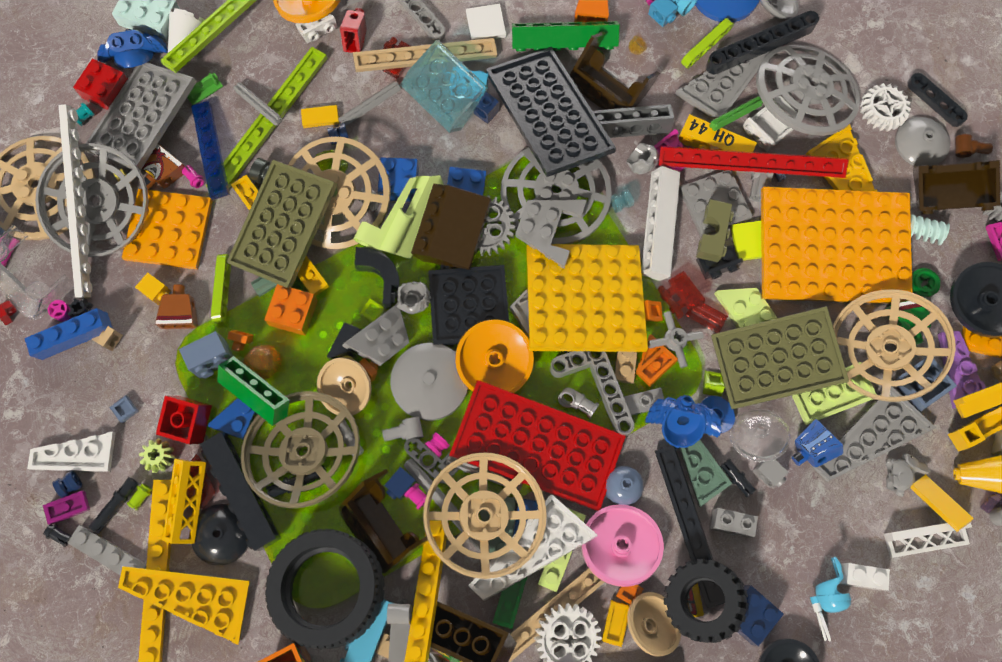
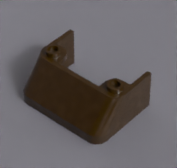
M603 31L591 36L570 73L573 82L584 96L603 110L636 107L647 95L660 73L656 71L647 76L643 82H634L628 89L602 69L605 64V55L598 47L606 33Z
M387 469L362 481L339 506L340 515L353 535L364 542L376 555L377 561L381 564L382 573L391 570L428 541L427 536L419 540V537L413 532H407L403 535L382 504L386 494L384 486L379 481L388 473Z

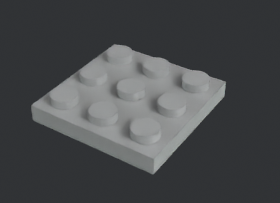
M731 170L722 171L679 188L700 237L703 234L715 233V229L711 225L703 223L706 205L710 199L732 204L731 211L734 212L731 223L729 222L728 228L732 224H739L751 220L753 217Z

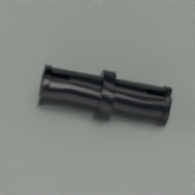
M730 458L726 460L727 462L722 463L720 467L732 479L731 482L739 487L745 497H749L750 493L752 495L756 491L746 479L745 473L743 471L740 472Z

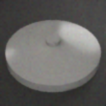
M423 343L411 347L398 358L392 369L390 385L395 401L405 413L412 417H420V420L433 421L449 416L461 406L467 395L468 387L458 375L455 364V351L444 345Z

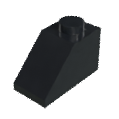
M344 322L327 358L332 360L358 354L359 352L351 348H344L343 344L362 329Z

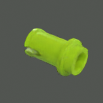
M144 483L140 486L138 485L137 491L127 502V505L135 510H139L147 496H151L150 492L152 489Z

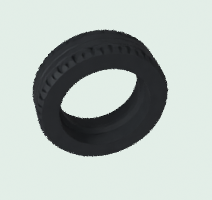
M318 529L299 535L297 539L287 543L285 548H282L280 553L277 554L275 561L272 562V566L269 569V575H267L265 601L267 602V610L269 616L272 617L273 624L288 640H292L293 643L313 649L338 648L358 639L374 623L375 617L378 616L381 610V602L384 600L385 590H383V587H385L380 562L377 561L376 555L364 542L342 531ZM323 552L338 553L346 557L356 568L360 580V592L354 609L342 621L329 626H318L304 620L296 611L292 596L294 579L300 567L310 557Z

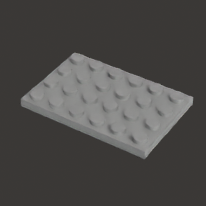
M150 63L136 66L86 144H102L115 148L129 157L141 171L197 81L191 76L178 72L175 73L172 70ZM98 150L86 151L99 157ZM108 153V161L132 169L122 158Z

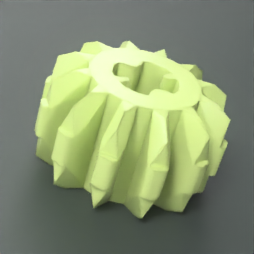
M158 438L155 442L149 440V446H142L145 451L139 453V456L144 457L140 464L145 465V470H152L153 473H157L160 469L164 472L166 471L165 465L172 466L169 460L175 458V455L170 454L174 451V448L169 447L170 443L168 441L162 442V439Z

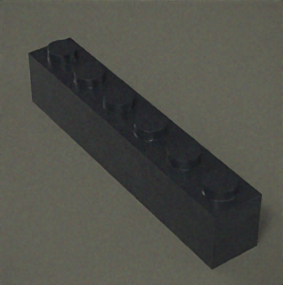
M220 432L200 444L202 448L201 454L211 466L210 472L213 477L218 479L220 483L218 486L219 490L227 497L229 501L228 508L233 514L235 513L239 529L245 532L248 547L254 551H261L282 539L260 496L251 489L246 481L241 459L228 434Z

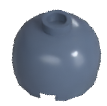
M629 466L616 467L607 479L606 497L616 505L634 504L641 498L644 491L642 476L637 470Z

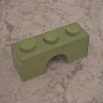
M709 200L706 205L703 223L711 225L715 229L716 234H703L701 236L696 254L697 258L719 262L721 257H725L727 251L725 239L728 240L730 235L728 224L729 222L731 223L734 212L731 211L732 204Z

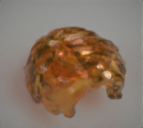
M269 344L253 347L243 359V363L263 379L270 378L282 366L278 350L274 346H269Z

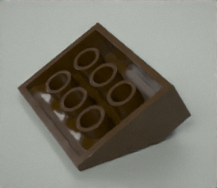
M433 183L411 254L422 262L470 270L492 199L453 186Z

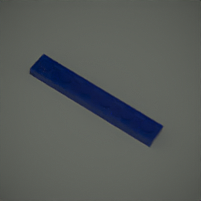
M209 101L193 105L191 108L209 197L215 200L230 195L212 106Z

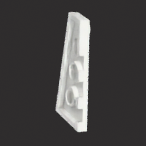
M112 431L103 435H94L84 439H75L61 444L30 449L27 469L111 472L115 432Z

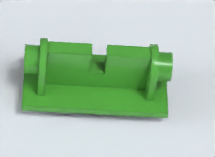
M209 73L208 76L194 85L187 98L194 106L221 89L223 85L215 73Z

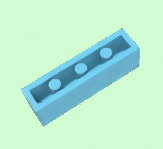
M385 599L381 602L382 607L378 616L375 617L374 623L369 629H366L362 636L346 645L345 659L341 658L340 662H373L375 652L387 625L388 604L395 603Z

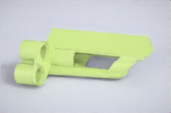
M416 176L409 178L381 229L367 222H362L353 239L357 243L366 246V248L411 259V251L433 183L444 185L441 176ZM417 188L406 213H404L402 208L411 189Z

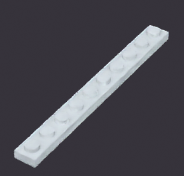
M64 104L59 105L74 292L75 298L91 297L93 287L89 276L91 266L88 263L89 246L86 241L88 229L85 225L86 209L83 205L84 189L81 182L83 172L80 168L81 152L78 147L80 135L76 124L78 114L75 108Z

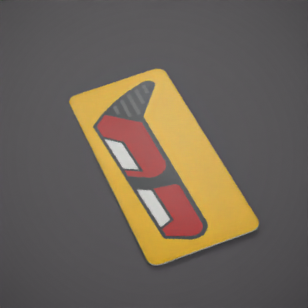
M698 583L692 587L688 595V607L694 617L704 616Z

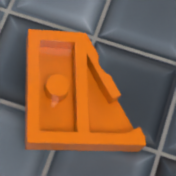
M652 334L648 337V341L656 339ZM665 346L648 347L647 352L642 353L636 374L650 387L678 361V358Z

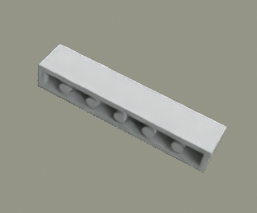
M664 166L651 172L641 268L642 276L658 281L670 277L672 272L671 264L674 254L673 244L676 234L675 223L677 220L676 212L680 186V172Z

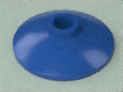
M709 396L702 400L701 404L709 409H713L718 414L721 420V434L729 431L735 422V413L733 409L731 410L729 402L719 396Z

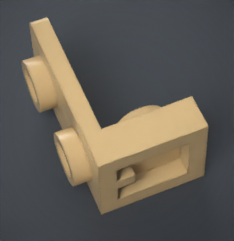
M108 326L106 330H103L98 337L92 338V340L113 351L123 335Z

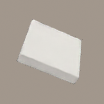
M500 4L466 9L471 40L506 37Z

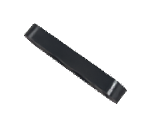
M915 73L907 81L908 88L950 125L959 127L967 120L968 115L966 111L923 74ZM926 91H932L934 97H929ZM940 102L946 103L948 109L941 108Z

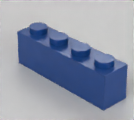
M96 308L24 339L29 355L44 360L98 337L108 326L112 329L113 327L108 313Z

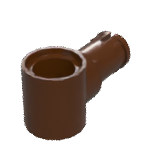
M962 134L955 137L956 157L966 158L975 153L989 155L993 151L992 143L978 142L972 139V135Z

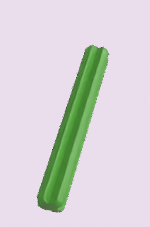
M757 96L711 121L709 127L716 131L761 107L763 103L761 98Z

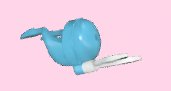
M837 557L831 558L836 578L818 584L815 587L816 596L810 597L822 636L825 641L828 640L829 642L831 641L830 634L821 611L837 613L848 609L851 605L850 593L842 594L837 590L838 584L844 577L842 565Z

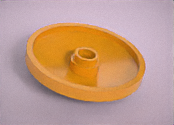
M273 0L278 13L287 21L294 23H310L320 20L329 15L341 1Z
M486 320L469 328L461 337L455 353L458 375L471 391H473L476 381L480 380L515 393L530 377L534 363L533 351H529L528 337L520 328L503 320Z

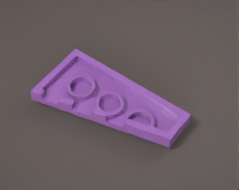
M953 331L956 351L953 364L947 374L957 385L949 392L952 409L956 408L953 400L986 388L976 372L978 369L975 363L973 364L969 357L970 352L960 331ZM945 332L938 333L940 348H948ZM942 356L943 365L945 366L947 356Z

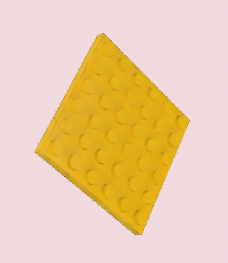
M552 244V246L570 251L565 269L558 266L553 260L546 258L537 249L526 245L529 351L647 352L648 344L639 245Z

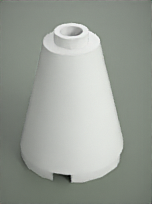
M174 8L173 11L170 9L168 52L197 28L204 19L199 17L198 20L194 17L193 13Z

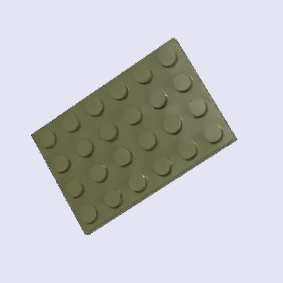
M272 160L226 263L288 289L292 288L338 184Z
M827 306L711 335L731 410L849 382Z

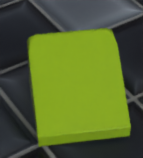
M705 371L703 394L721 397L725 388L721 373Z

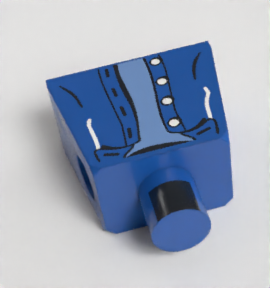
M815 419L796 438L795 446L798 452L791 456V458L798 466L808 461L813 467H819L842 455L843 444Z

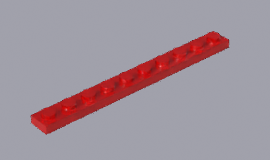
M660 146L658 165L846 178L849 159Z

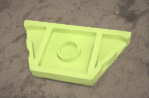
M757 288L718 290L714 293L737 328L777 319V316L766 300L762 299V294Z

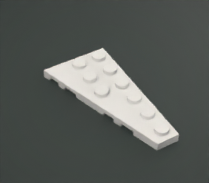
M551 494L545 501L547 517L544 536L531 559L521 568L510 574L490 579L475 578L468 586L485 601L596 538L598 535ZM539 519L527 520L524 532L518 541V544L526 551L530 548L536 536ZM511 549L506 554L489 562L490 572L507 568L521 557Z

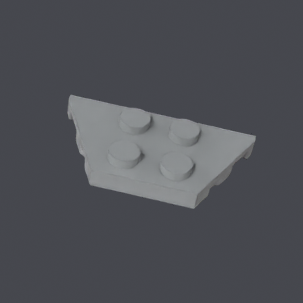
M395 305L347 340L343 347L346 349L351 348L359 352L358 355L368 358L373 363L381 366L409 344L400 309Z

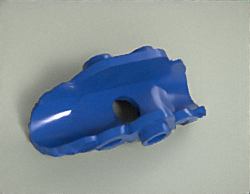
M127 29L122 32L112 33L108 37L106 44L100 45L97 59L105 63L114 57L116 67L132 68L149 62L153 58V52L168 53V48L157 35L151 36L148 33L142 34L137 30Z
M687 395L680 396L677 400L671 397L663 400L657 399L650 407L645 419V423L662 424L664 439L670 445L677 448H686L694 445L702 438L703 434L717 438L721 434V420L718 414L701 403L695 404L693 399Z

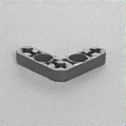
M410 438L405 442L404 448L406 453L434 479L438 476L439 472L434 470L432 473L430 470L437 465V462L441 463L438 465V468L441 470L448 466L446 465V460L449 453L441 460L419 439ZM410 443H418L417 448L421 452L423 449L426 450L420 455L419 459L416 458L419 455L416 451H409ZM426 455H431L434 458L431 466H425L422 462ZM454 468L450 471V476L453 477L459 469Z

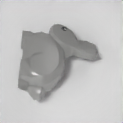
M903 454L901 459L888 458L885 463L888 476L886 487L894 491L897 496L903 497L904 491L908 490L915 482L914 472L929 474L931 470L927 464L918 462L910 454Z

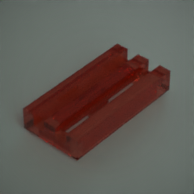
M694 298L685 316L716 333H720L728 318L727 315ZM693 310L696 313L702 315L703 317L717 323L718 327L704 320L703 318L693 314L691 311Z

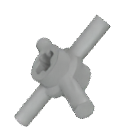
M671 311L665 312L664 318L668 331L665 333L664 338L647 341L648 347L665 346L667 349L675 351L680 368L687 367L688 364L683 348L686 346L687 341L702 339L703 332L697 331L686 334L683 329L676 328Z

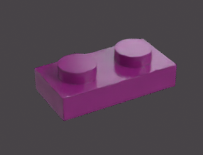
M79 491L43 505L48 525L90 511L85 491Z

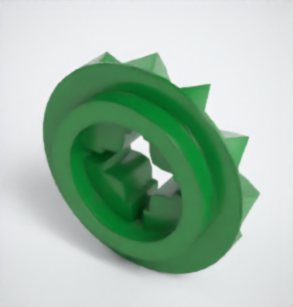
M920 268L913 272V293L928 298L939 291L941 283L934 271L928 268ZM929 279L925 286H920L922 281Z

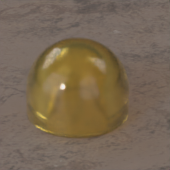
M634 36L630 40L628 48L631 53L639 55L647 49V46L642 38Z

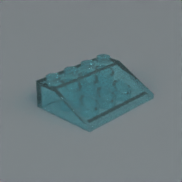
M436 40L408 70L400 84L449 133L460 131L488 89L439 40Z

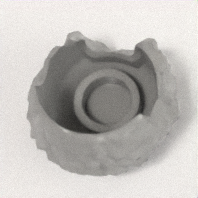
M640 143L631 153L626 163L633 173L642 175L652 170L659 159V154L654 146Z
M422 282L403 283L398 287L396 293L398 301L396 307L409 314H415L424 311L431 302L430 291Z

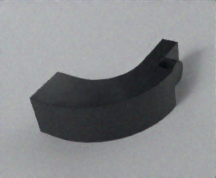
M356 247L354 264L356 270L373 272L383 279V306L385 309H391L392 303H396V291L401 286L395 265L385 254L378 250Z

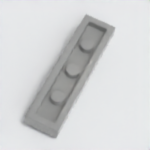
M83 525L77 527L67 542L121 575L122 566L146 569L145 563Z

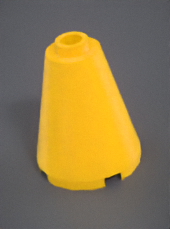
M1002 455L958 464L957 468L953 469L954 480H957L962 485L1002 494Z

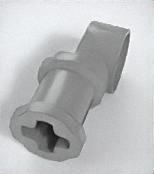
M572 388L563 389L558 397V401L563 407L579 409L587 414L589 419L599 406L598 403L591 402L585 398L584 394H580ZM564 394L571 395L573 401H566L564 399Z

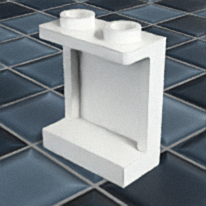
M781 96L773 99L782 111L795 119L797 112ZM766 106L752 118L746 119L743 125L745 132L757 141V144L767 152L794 130L776 119Z

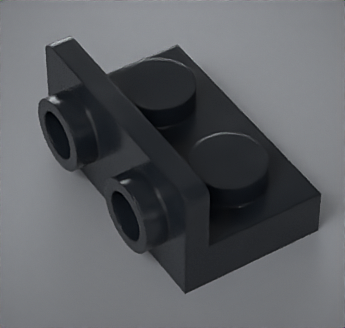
M732 245L727 246L725 257H721L719 262L701 258L696 259L705 280L712 278V280L717 279L723 275L722 273L727 271L733 273L739 270L740 265L743 263L742 258L738 259Z

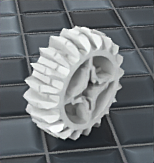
M883 83L880 86L876 85L870 88L862 97V102L860 103V113L864 114L862 119H867V125L871 123L873 129L879 127V131L885 128L888 132L891 129L895 130L902 126L908 119L911 110L909 107L911 102L906 101L908 96L903 95L904 90L898 91V86L892 88L891 83L887 86ZM878 98V102L874 104L873 100ZM897 111V116L893 117V112Z

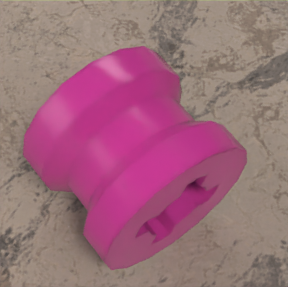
M55 300L49 304L48 313L57 321L65 322L72 318L68 315L70 308L64 301Z
M436 432L433 434L432 440L425 443L438 457L442 455L444 449H448L450 446Z

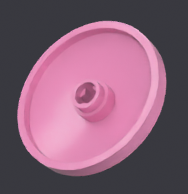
M611 505L596 512L586 525L598 536L581 546L582 554L589 569L599 579L611 585L628 587L646 581L655 573L663 557L664 543L659 527L647 513L629 505Z

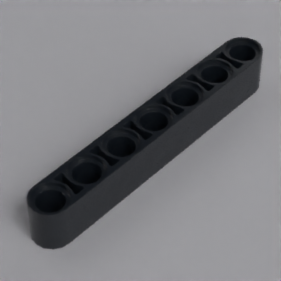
M807 11L718 49L709 56L706 70L713 75L719 74L809 35L816 27L819 15L815 11Z

